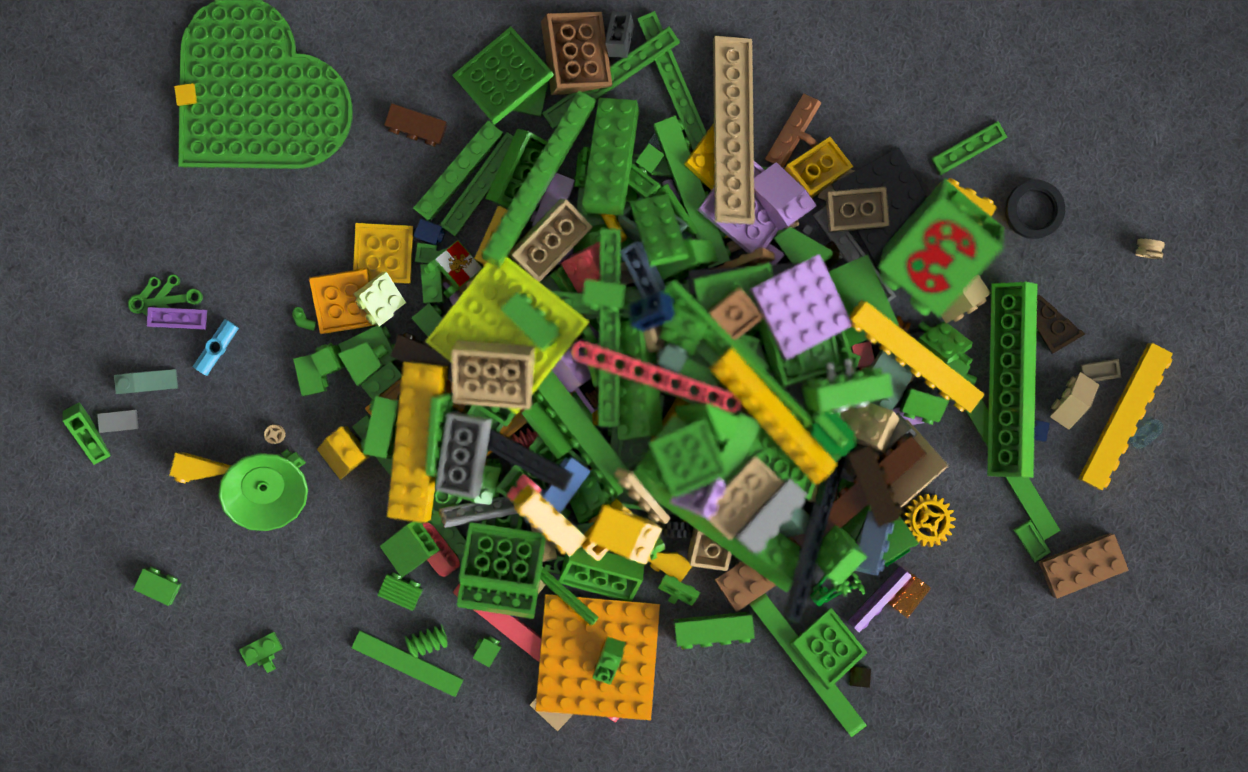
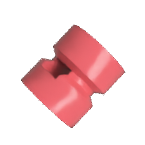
M522 474L516 482L517 486L512 487L506 496L512 501L528 483L538 493L543 489L528 476Z

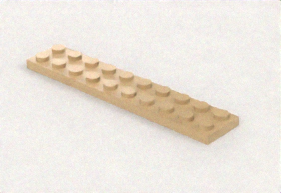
M715 36L713 38L715 222L753 224L755 222L752 39Z

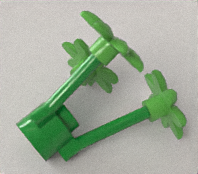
M852 573L854 581L851 582V585L847 586L849 584L847 580L841 585L832 580L831 582L834 584V587L828 590L825 586L821 587L827 579V576L824 574L813 587L814 592L810 596L816 605L821 606L841 594L846 596L847 592H851V589L858 588L864 595L865 588L861 584L858 575Z

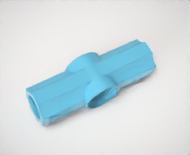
M224 319L213 337L206 343L205 349L192 367L207 376L220 356L225 353L226 347L239 328L232 322ZM218 342L220 350L215 353L212 350V345Z

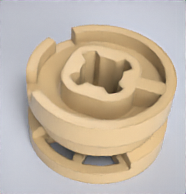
M1152 239L1137 240L1138 249H1136L1135 255L1152 259L1163 258L1162 249L1165 246L1164 242Z

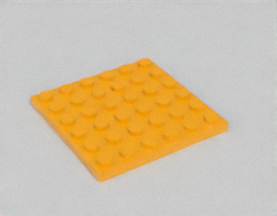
M545 594L535 711L651 720L660 604L577 597L598 616L596 623L590 625L558 595ZM607 636L626 643L622 660L611 685L592 679Z

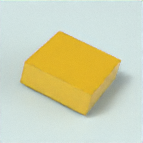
M194 83L174 86L178 106L197 103Z

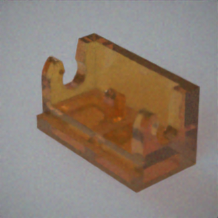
M909 573L912 577L907 585L902 587L891 601L887 602L906 618H909L931 589L912 573Z

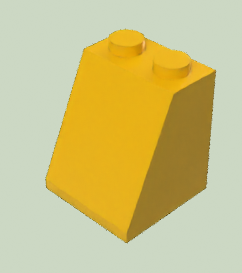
M348 426L340 427L327 437L317 449L340 480L371 457L370 455L363 454L364 449H361V443Z

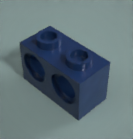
M661 291L654 292L650 296L629 304L630 325L642 332L674 319L673 299Z

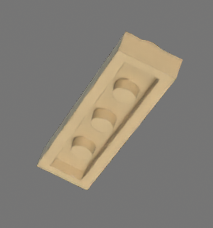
M618 468L614 474L619 479L618 483L629 491L628 494L631 498L639 502L638 506L649 514V519L655 523L659 521L667 524L670 517L631 472Z

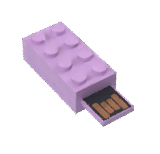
M578 341L570 346L552 371L567 391L571 393L575 390L589 411L593 413L599 408V386L593 385L588 365L578 362L572 357V349L576 344L580 343ZM578 347L576 349L577 355L585 357L584 348Z

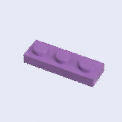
M148 307L147 327L206 329L207 310Z

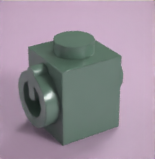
M670 343L665 349H660L656 357L659 360L657 365L660 366V369L678 375L688 356L685 355L686 351Z

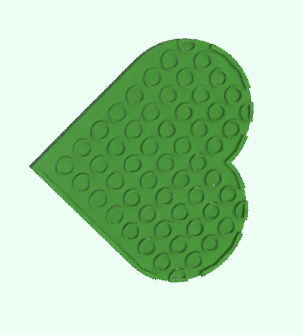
M215 0L207 6H203L193 16V19L184 31L181 41L180 85L195 84L197 103L179 106L178 167L303 169L324 162L338 151L346 140L352 124L353 105L349 90L342 77L330 65L316 57L296 53V44L292 30L284 17L274 7L262 0Z

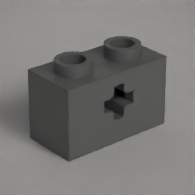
M612 11L605 42L609 57H628L634 29L630 12Z

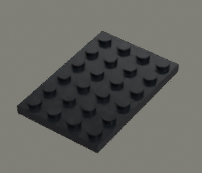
M900 147L831 184L835 191L886 187L889 226L885 228L856 230L880 273L882 270L879 268L884 246L927 199Z

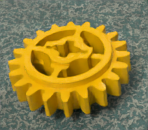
M925 494L924 499L922 496H917V501L911 500L912 506L908 505L905 507L909 513H903L902 515L907 517V520H904V522L908 525L916 540L920 542V545L924 547L927 544L928 547H933L934 544L936 546L941 545L940 540L946 542L947 538L945 535L951 536L952 533L949 529L955 528L950 522L956 520V518L950 517L954 510H947L950 504H943L944 498L937 500V495H932L930 499L929 494ZM927 505L935 507L939 513L932 512L928 509ZM920 509L919 519L916 521V515ZM929 518H934L929 522V524H923ZM942 520L941 528L937 532L938 524ZM924 528L930 533V536L922 534L918 529Z

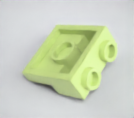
M385 271L354 293L357 298L355 300L356 304L360 309L365 310L367 313L365 317L368 322L376 326H381L393 317V313L406 303Z

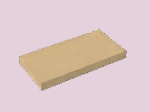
M754 456L725 487L724 495L718 497L716 513L711 515L709 519H706L731 540L784 482Z

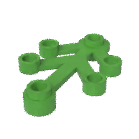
M170 275L167 283L156 297L147 299L154 288L157 289L161 285L159 278L152 277L140 295L130 297L128 307L133 313H143L147 316L148 307L150 306L171 308L167 304L182 302L196 305L202 301L203 296L197 289H191L187 294L167 296L171 289L180 283V278L177 275ZM172 277H176L177 282L175 284L171 283ZM154 279L158 281L156 286L152 285V280ZM195 293L198 295L196 301L192 299V295ZM138 300L141 302L139 308L135 306V302Z

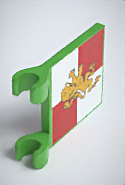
M459 240L423 268L424 272L428 275L438 267L452 283L444 291L447 298L451 297L483 269Z

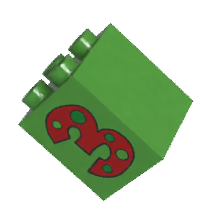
M944 178L884 246L879 264L882 272L879 274V277L891 289L898 290L902 286L913 296L909 301L920 313L927 315L932 311L940 317L1002 250L1004 245V227Z

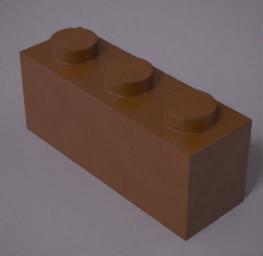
M392 103L384 124L386 128H389L388 132L399 135L401 132L407 134L406 138L417 141L419 138L425 140L424 144L435 147L436 144L441 146L448 125L446 121Z

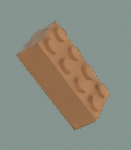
M1112 533L1105 534L1038 561L1052 597L1057 599L1128 571L1115 534Z

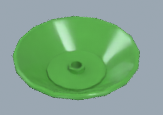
M259 453L244 457L228 468L220 481L218 497L223 512L234 523L249 530L269 531L284 527L298 517L306 505L308 486L304 474L292 461L279 455Z

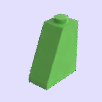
M791 227L779 230L776 233V237H774L776 244L791 264L803 263L816 255H820L823 263L833 257L830 249Z

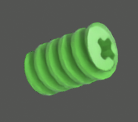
M442 624L441 630L434 626V630L431 632L427 628L426 635L419 631L418 638L412 633V640L405 636L407 648L414 658L418 657V651L423 656L426 654V650L432 653L433 647L437 651L440 650V644L447 648V636Z

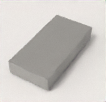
M137 410L97 414L99 433L139 429Z

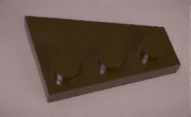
M1037 295L1036 329L1051 354L1085 335L1082 330H1079L1041 295Z

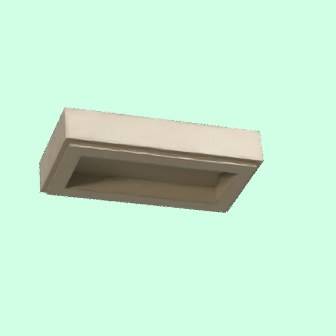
M1119 359L1080 365L1081 373L1095 382L1122 378Z

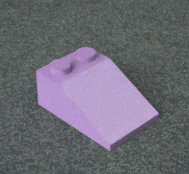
M777 162L754 178V195L778 230L788 227L816 207L808 192Z

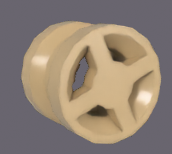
M270 425L265 429L264 437L271 444L281 443L285 438V430L280 425Z

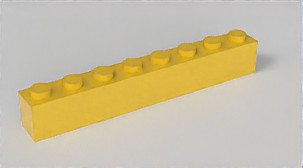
M861 300L849 315V320L852 322L851 326L858 332L863 330L867 333L865 337L872 343L877 341L881 344L880 349L886 354H894L896 356L895 361L902 366L908 365L913 375L918 378L922 376L926 379L924 382L932 389L935 387L939 389V395L944 399L953 400L955 402L953 406L961 412L966 410L971 413L985 395L866 301Z
M1154 343L1147 344L1078 478L1079 480L1098 490L1108 487L1112 471H1115L1119 466L1120 461L1118 459L1121 453L1124 454L1126 452L1129 438L1133 437L1137 431L1136 424L1138 420H1142L1146 413L1145 407L1147 403H1150L1154 398L1155 393L1153 391L1156 385L1159 386L1161 384L1165 368L1168 369L1173 359L1171 356L1173 353Z
M733 348L720 356L710 368L815 485L827 478L837 463Z

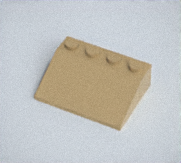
M457 340L452 349L453 403L531 409L534 346Z

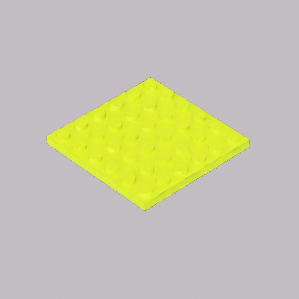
M506 257L500 268L489 262L486 263L425 342L451 363L452 349L457 340L534 346L533 395L589 324V321ZM517 292L521 295L525 293L532 300L530 304L535 309L539 307L546 314L544 318L549 323L553 321L560 328L558 332L561 336L546 351H542L501 310ZM509 408L515 414H518V412L521 410L518 408Z

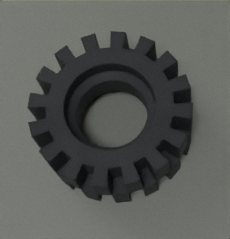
M669 520L667 524L658 521V526L661 528L659 536L692 537L693 526L688 522Z

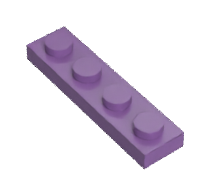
M899 566L848 622L858 632L866 628L869 621L882 611V608L895 597L902 587L907 585L912 576Z

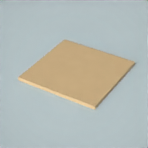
M908 419L906 422L917 433L914 439L927 454L891 484L895 493L892 496L894 503L898 502L901 508L949 466Z

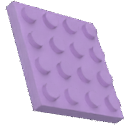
M754 161L755 178L764 169ZM714 188L697 209L748 254L754 252L757 248H766L779 231L755 195V222L753 224L715 222Z
M816 255L751 289L784 360L792 358L851 326L852 322L849 320L847 311L820 255Z

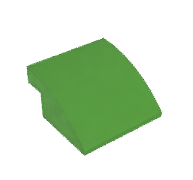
M868 254L828 272L848 316L859 302L863 300L895 325L899 326ZM852 326L843 330L850 347L867 340L865 337L867 333L863 330L858 332Z
M470 522L459 576L460 588L457 607L534 619L546 538L541 533Z

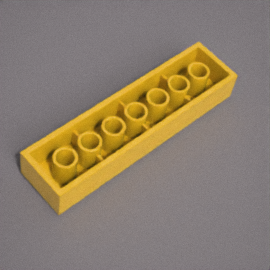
M412 361L404 362L387 517L423 523L431 520L436 474L432 476L425 475L431 397L445 393L448 366Z

